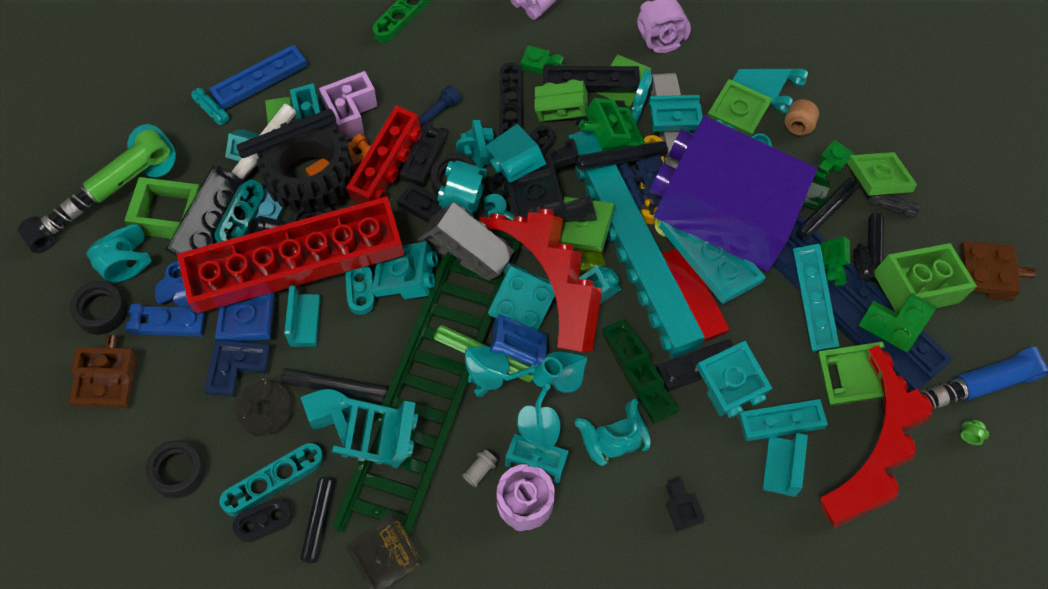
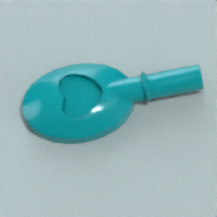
M645 69L631 110L636 124L641 116L652 85V73Z

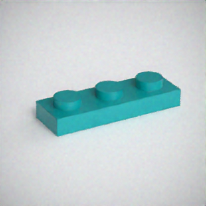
M820 399L743 411L738 415L745 442L825 429L828 425Z

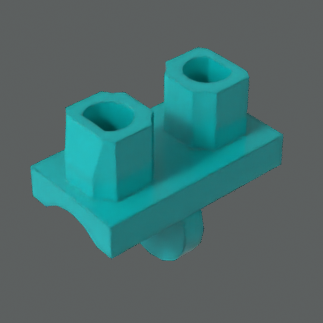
M473 120V127L466 133L461 134V139L456 142L455 146L459 153H464L467 157H471L478 167L483 168L484 165H490L489 160L491 158L485 146L493 141L494 134L492 128L482 127L480 120Z

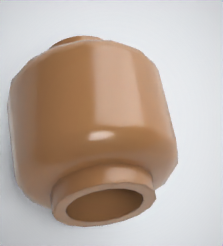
M801 99L793 102L785 115L784 124L786 129L798 136L812 133L819 119L818 107L809 100Z

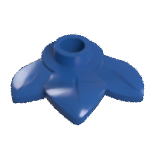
M179 261L173 262L167 267L165 278L156 285L155 299L159 305L173 300L178 307L191 308L187 301L182 276L175 278L177 274L181 273Z

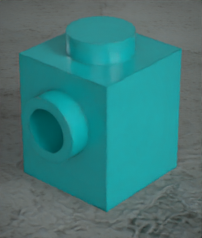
M596 265L579 277L582 280L593 281V287L602 288L600 304L621 291L618 285L619 277L611 268Z

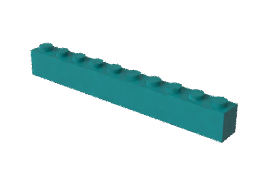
M580 131L568 135V140L574 139L578 155L606 151L601 149L595 133L592 131ZM574 163L577 178L583 180L585 184L586 196H590L593 201L609 202L615 205L607 238L610 242H614L617 258L620 263L624 262L627 268V278L631 284H635L638 290V300L642 306H646L649 313V322L653 329H657L663 350L668 351L671 359L701 348L705 337L616 164L579 170L576 163Z

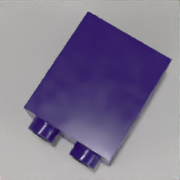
M704 115L694 134L681 128L668 157L679 161L677 168L675 169L665 163L662 164L650 189V192L662 197L653 217L694 235L702 241H707L719 249L722 248L723 251L742 260L746 259L768 272L788 241L818 168Z

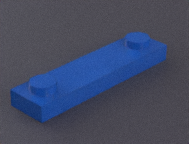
M292 45L209 89L221 109L225 110L307 67V62L295 45Z

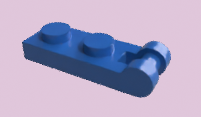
M140 304L129 306L128 315H130V321L126 323L125 332L128 334L203 337L206 311L196 314L192 308L146 307ZM141 318H148V323H141Z

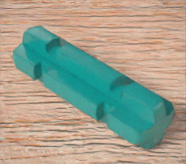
M196 88L195 91L191 92L192 99L197 104H200V107L211 118H215L214 121L218 125L222 126L229 121L228 113L224 109H220V106L209 95H206L202 88Z

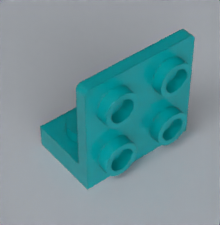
M507 262L502 270L505 277L491 303L488 314L494 318L501 314L538 330L555 296L552 284L549 280Z

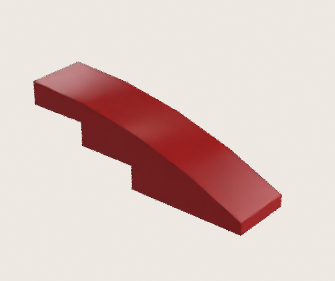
M676 248L662 253L705 337L703 342L727 334L730 329L700 276Z

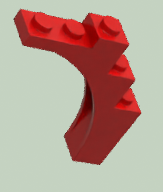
M539 209L538 213L528 212L527 218L514 216L513 221L505 220V215L490 213V218L480 217L479 221L483 222L489 230L506 232L522 242L535 255L546 271L555 293L559 313L557 347L580 352H592L602 288L593 287V281L579 279L582 253L573 251V245L559 243L563 218L554 216V211L548 209Z
M879 345L868 350L867 360L881 382L884 402L882 430L875 449L863 467L842 486L820 497L819 503L833 529L897 499V491L900 490L894 476L892 474L887 475L886 472L913 460L916 454L914 450L917 448L912 437L909 434L905 435L904 432L929 421L932 416L933 406L926 395L922 396L918 389L909 393L906 392L908 386L901 375H896L892 368L894 363L887 351L883 352Z

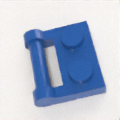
M498 314L494 321L493 338L489 351L495 354L500 352L530 366L532 364L538 366L546 358L547 334Z

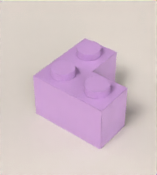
M363 71L319 88L323 107L325 110H333L336 116V122L333 124L337 126L338 132L342 131L345 140L354 138L361 133L364 134L360 113L377 107L375 89L366 72Z

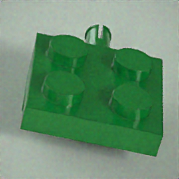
M594 98L585 110L589 121L581 120L579 123L580 131H592L595 133L602 150L646 144L630 109L618 107L613 99Z

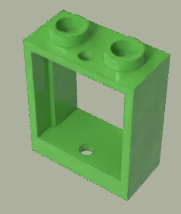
M139 177L124 220L126 225H139L145 236L171 239L180 222L147 218L154 195L188 199L184 216L200 185Z

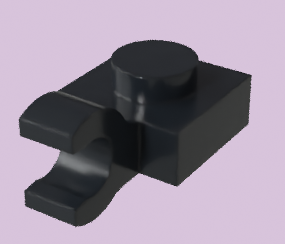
M679 477L669 480L665 486L673 501L668 502L666 507L676 532L702 524L705 520L695 495H685Z

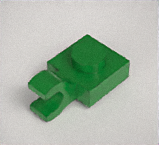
M528 45L520 62V68L543 75V66H564L562 64L564 57L558 54L550 56L549 50Z
M834 140L821 154L819 161L822 163L815 176L825 179L832 170L839 174L847 166L850 155H855V153Z
M843 236L821 242L824 268L827 270L828 281L835 280L836 287L846 284L847 278L843 265L850 264V240Z

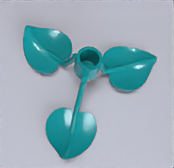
M488 346L467 347L465 350L467 370L471 378L485 389L497 390L501 387L503 379L511 380L532 373L534 383L542 387V391L535 403V407L525 406L520 410L517 415V427L521 435L540 450L548 451L551 449L559 437L560 420L554 409L550 407L541 408V403L551 384L560 392H575L582 384L587 357L568 352H553L546 355V358L538 366L532 364L527 369L513 374H506L509 371V362L504 354L490 352V347Z

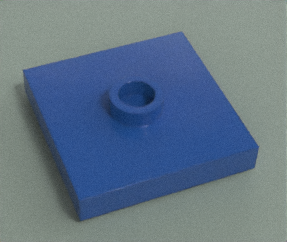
M275 292L219 307L215 339L217 341L229 342L271 340L276 300Z

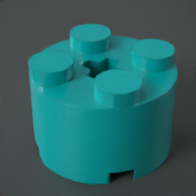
M458 160L455 162L449 161L445 173L447 184L446 187L441 186L437 201H440L439 206H441V209L454 202L464 207L468 214L474 217L473 211L476 212L484 188V185L481 184L482 177L486 178L487 169Z

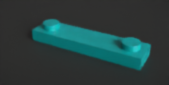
M820 244L793 248L812 352L840 348Z

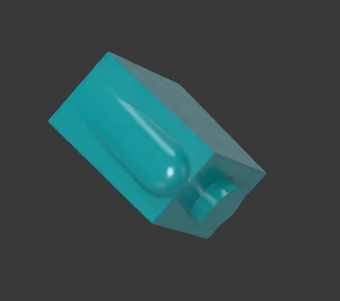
M518 124L485 146L491 158L489 160L491 167L496 174L501 172L509 183L546 165L538 144Z

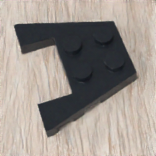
M573 138L566 141V146L557 151L553 149L546 153L547 157L544 158L546 165L511 183L506 179L514 216L527 218L528 212L538 213L539 209H548L554 211V216L563 218V222L597 220L590 196L564 203L555 169L576 163L575 160L577 159L578 152Z

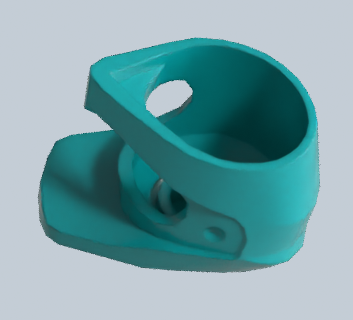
M131 224L95 241L90 245L86 253L92 267L106 281L111 283H120L135 277L152 261L147 252H133L145 239L143 230L137 224ZM127 260H136V264L133 267H128Z

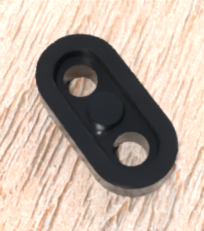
M272 499L238 514L233 521V531L241 541L253 542L285 528L291 520L292 513L285 501ZM276 512H281V513H282V516H281L280 519H278V520H273V519H272L273 515H274ZM248 524H254V529L251 532H245V527Z

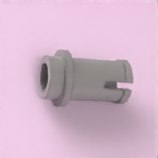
M484 450L482 453L479 452L476 461L462 475L474 487H477L478 483L490 469L496 467L497 459L487 450Z

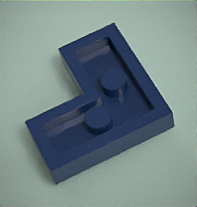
M215 340L204 388L206 395L234 397L239 372L266 374L271 351L270 346L266 344Z

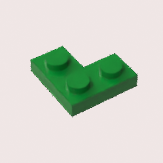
M911 293L897 314L873 300L858 326L908 353L937 306Z

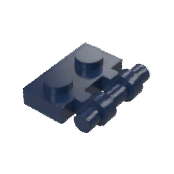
M660 155L636 161V171L631 170L628 163H623L619 167L622 173L621 176L639 210L646 207V200H649L652 208L658 207L662 197L650 192L651 186L663 164ZM641 181L644 189L639 188L637 182Z

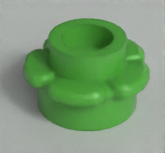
M978 420L966 421L962 423L961 438L969 444L981 445L984 439L989 437V432L985 430L986 426Z

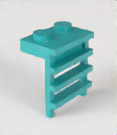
M342 397L341 404L351 406L343 447L333 446L331 453L342 455L341 457L346 458L348 456L359 458L358 460L360 461L369 460L379 465L382 463L392 465L391 467L398 468L407 457L411 456L414 441L410 440L411 430L415 429L418 414L414 413L416 403L404 401L398 409ZM358 408L367 410L360 451L351 449ZM374 412L383 414L377 454L367 453Z

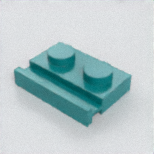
M650 96L649 105L651 108L653 132L680 131L681 128L686 131H696L703 117L701 104L699 103L700 96Z

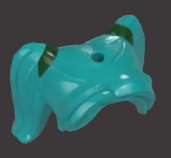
M632 399L625 406L627 418L611 425L595 429L592 423L586 419L577 418L574 421L575 426L579 428L585 447L591 459L599 466H604L613 458L622 456L625 453L635 450L639 452L647 451L650 448V435L639 413L637 399Z

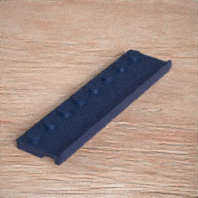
M798 214L788 241L772 266L801 293L793 248L820 244L821 247V242L827 240L817 231L808 240H802L800 236H797L796 231L805 221ZM851 263L843 265L847 278L846 284L836 287L835 280L828 281L827 279L836 327L855 346L884 342L885 348L882 351H887L894 363L892 368L896 375H901L908 386L906 392L909 393L915 389L920 390L943 370L953 358L923 330L907 353L858 326L873 300L893 312L895 310L887 296L871 281L865 282V279H859L857 268Z

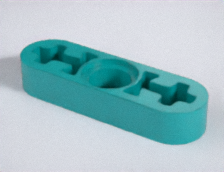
M248 180L238 187L215 231L217 243L227 240L225 231L229 230L232 225L237 227L232 229L230 233L231 239L244 235L248 223L264 195V189L259 182ZM252 188L254 196L249 198L247 202L243 201L249 194L247 189ZM235 207H240L244 210V220H238L235 217Z

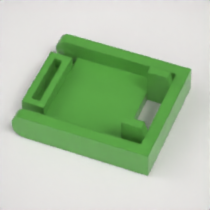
M884 342L818 352L817 356L828 407L883 399L881 382L867 360V354L869 349L877 345L884 349ZM832 365L837 367L841 388L834 390L832 389L828 366Z

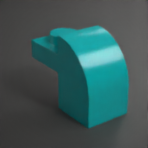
M330 389L319 390L300 397L312 430L316 431L335 424L343 446L351 406L342 405L341 399L342 397H347L338 391Z

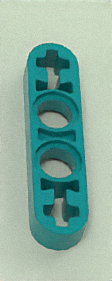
M314 443L304 444L226 489L220 496L219 503L221 508L227 515L236 517L241 512L259 505L315 472L324 462V456L320 447ZM308 452L315 455V461L312 463L306 460L305 454ZM297 459L302 467L300 471L293 460ZM282 466H291L293 473L289 478L281 479L278 477V470ZM256 481H266L267 489L263 493L255 494L252 492V486ZM245 488L249 496L252 498L249 501L247 500L245 494L242 491ZM233 496L239 499L237 501L238 506L235 508L229 505V499Z

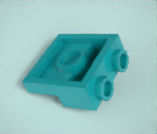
M427 241L403 245L404 256L377 263L372 285V293L375 297L401 294L405 300L429 296L430 288L435 286V277L432 270L433 267L438 266V256L431 249Z
M746 341L707 358L696 365L709 389L707 394L720 417L725 414L729 418L734 417L744 411L742 406L751 403L754 407L767 400L766 394L773 389Z

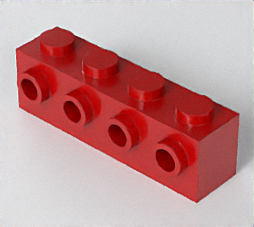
M395 105L346 187L351 201L361 204L385 197L386 188L389 183L395 181L400 164L408 159L410 147L421 136L422 128L417 114Z

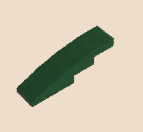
M626 319L602 328V334L617 364L652 423H657L677 414L678 406L664 388V380L651 363L650 353Z

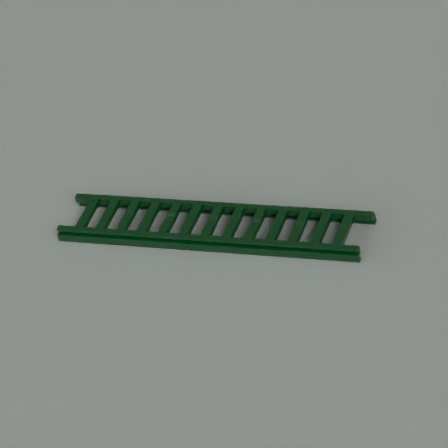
M489 230L497 237L512 242L510 247L515 251L508 262L514 264L522 242L506 232ZM449 252L446 256L443 255L435 275V286L430 288L429 296H426L382 403V406L398 409L404 401H407L399 398L404 386L451 400L447 413L415 404L414 413H417L418 417L442 425L437 438L411 430L410 440H413L415 445L432 450L428 463L407 457L399 465V468L422 475L418 489L369 474L373 461L359 460L333 522V527L337 531L345 533L352 513L355 512L391 525L394 524V526L402 528L400 537L404 543L401 544L402 541L398 538L400 541L396 544L397 546L401 545L395 549L399 552L406 549L469 383V372L466 363L464 365L419 351L423 339L443 344L434 339L436 329L428 327L432 316L477 329L478 332L475 340L484 343L493 317L488 314V310L505 277L502 271L499 276L488 281L460 265V261L455 260L456 256ZM450 272L494 284L495 288L492 296L448 283L447 279ZM441 294L487 307L484 317L480 318L438 305ZM416 362L460 376L456 389L409 374L413 363ZM378 413L371 430L367 453L377 454L383 418L382 413ZM363 486L412 501L408 515L406 516L358 500Z

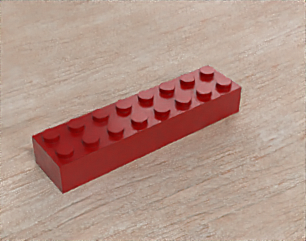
M388 196L177 254L187 301L196 314L289 288V286L301 285L404 256Z

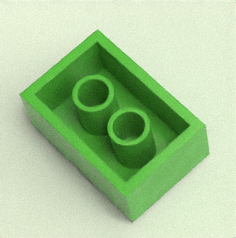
M951 243L889 254L874 270L877 281L897 314L911 293L937 306L936 308L960 303L977 287Z

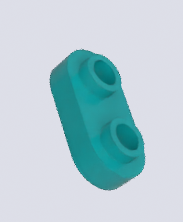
M368 266L346 272L347 302L351 312L356 315L368 314L375 305V298L372 293L373 276ZM364 278L362 282H356V279ZM360 301L366 302L362 306L357 305Z

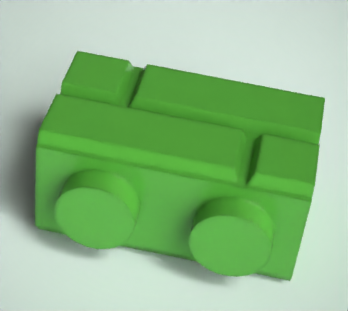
M573 79L567 81V83H546L543 86L535 87V112L539 122L586 116L585 110L588 107V94L584 81Z

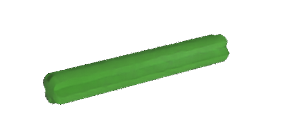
M443 325L437 328L434 335L435 340L465 353L467 347L487 346ZM505 355L509 362V371L507 372L509 374L530 367L526 363ZM532 373L518 377L527 382L533 380Z

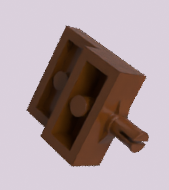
M963 241L960 245L961 261L977 285L972 292L986 293L987 299L1013 301L1021 292L1019 278L1034 279L1036 276V268L1020 267L1017 261L1015 245Z
M107 334L104 348L76 347L71 369L74 380L69 404L72 407L128 408L138 357L132 349L116 348L118 336Z

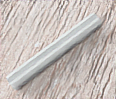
M283 104L260 135L280 128V124L285 122L288 124L296 114L295 109L288 104ZM257 153L242 158L231 173L244 181L257 165V159H259Z

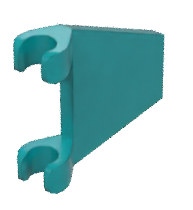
M739 69L732 81L772 98L770 105L774 106L781 113L786 114L793 99L789 96H779L788 79L799 87L804 86L808 72L804 69Z

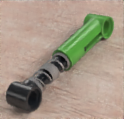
M144 130L136 136L133 146L83 183L84 188L81 187L82 191L76 196L72 194V199L68 198L60 204V208L57 210L53 209L54 212L49 216L27 218L19 225L18 233L33 253L45 252L53 246L55 242L54 236L59 231V228H63L64 223L67 221L72 222L73 219L80 216L85 207H91L93 201L103 202L150 165L163 163L170 155L169 147L155 130Z

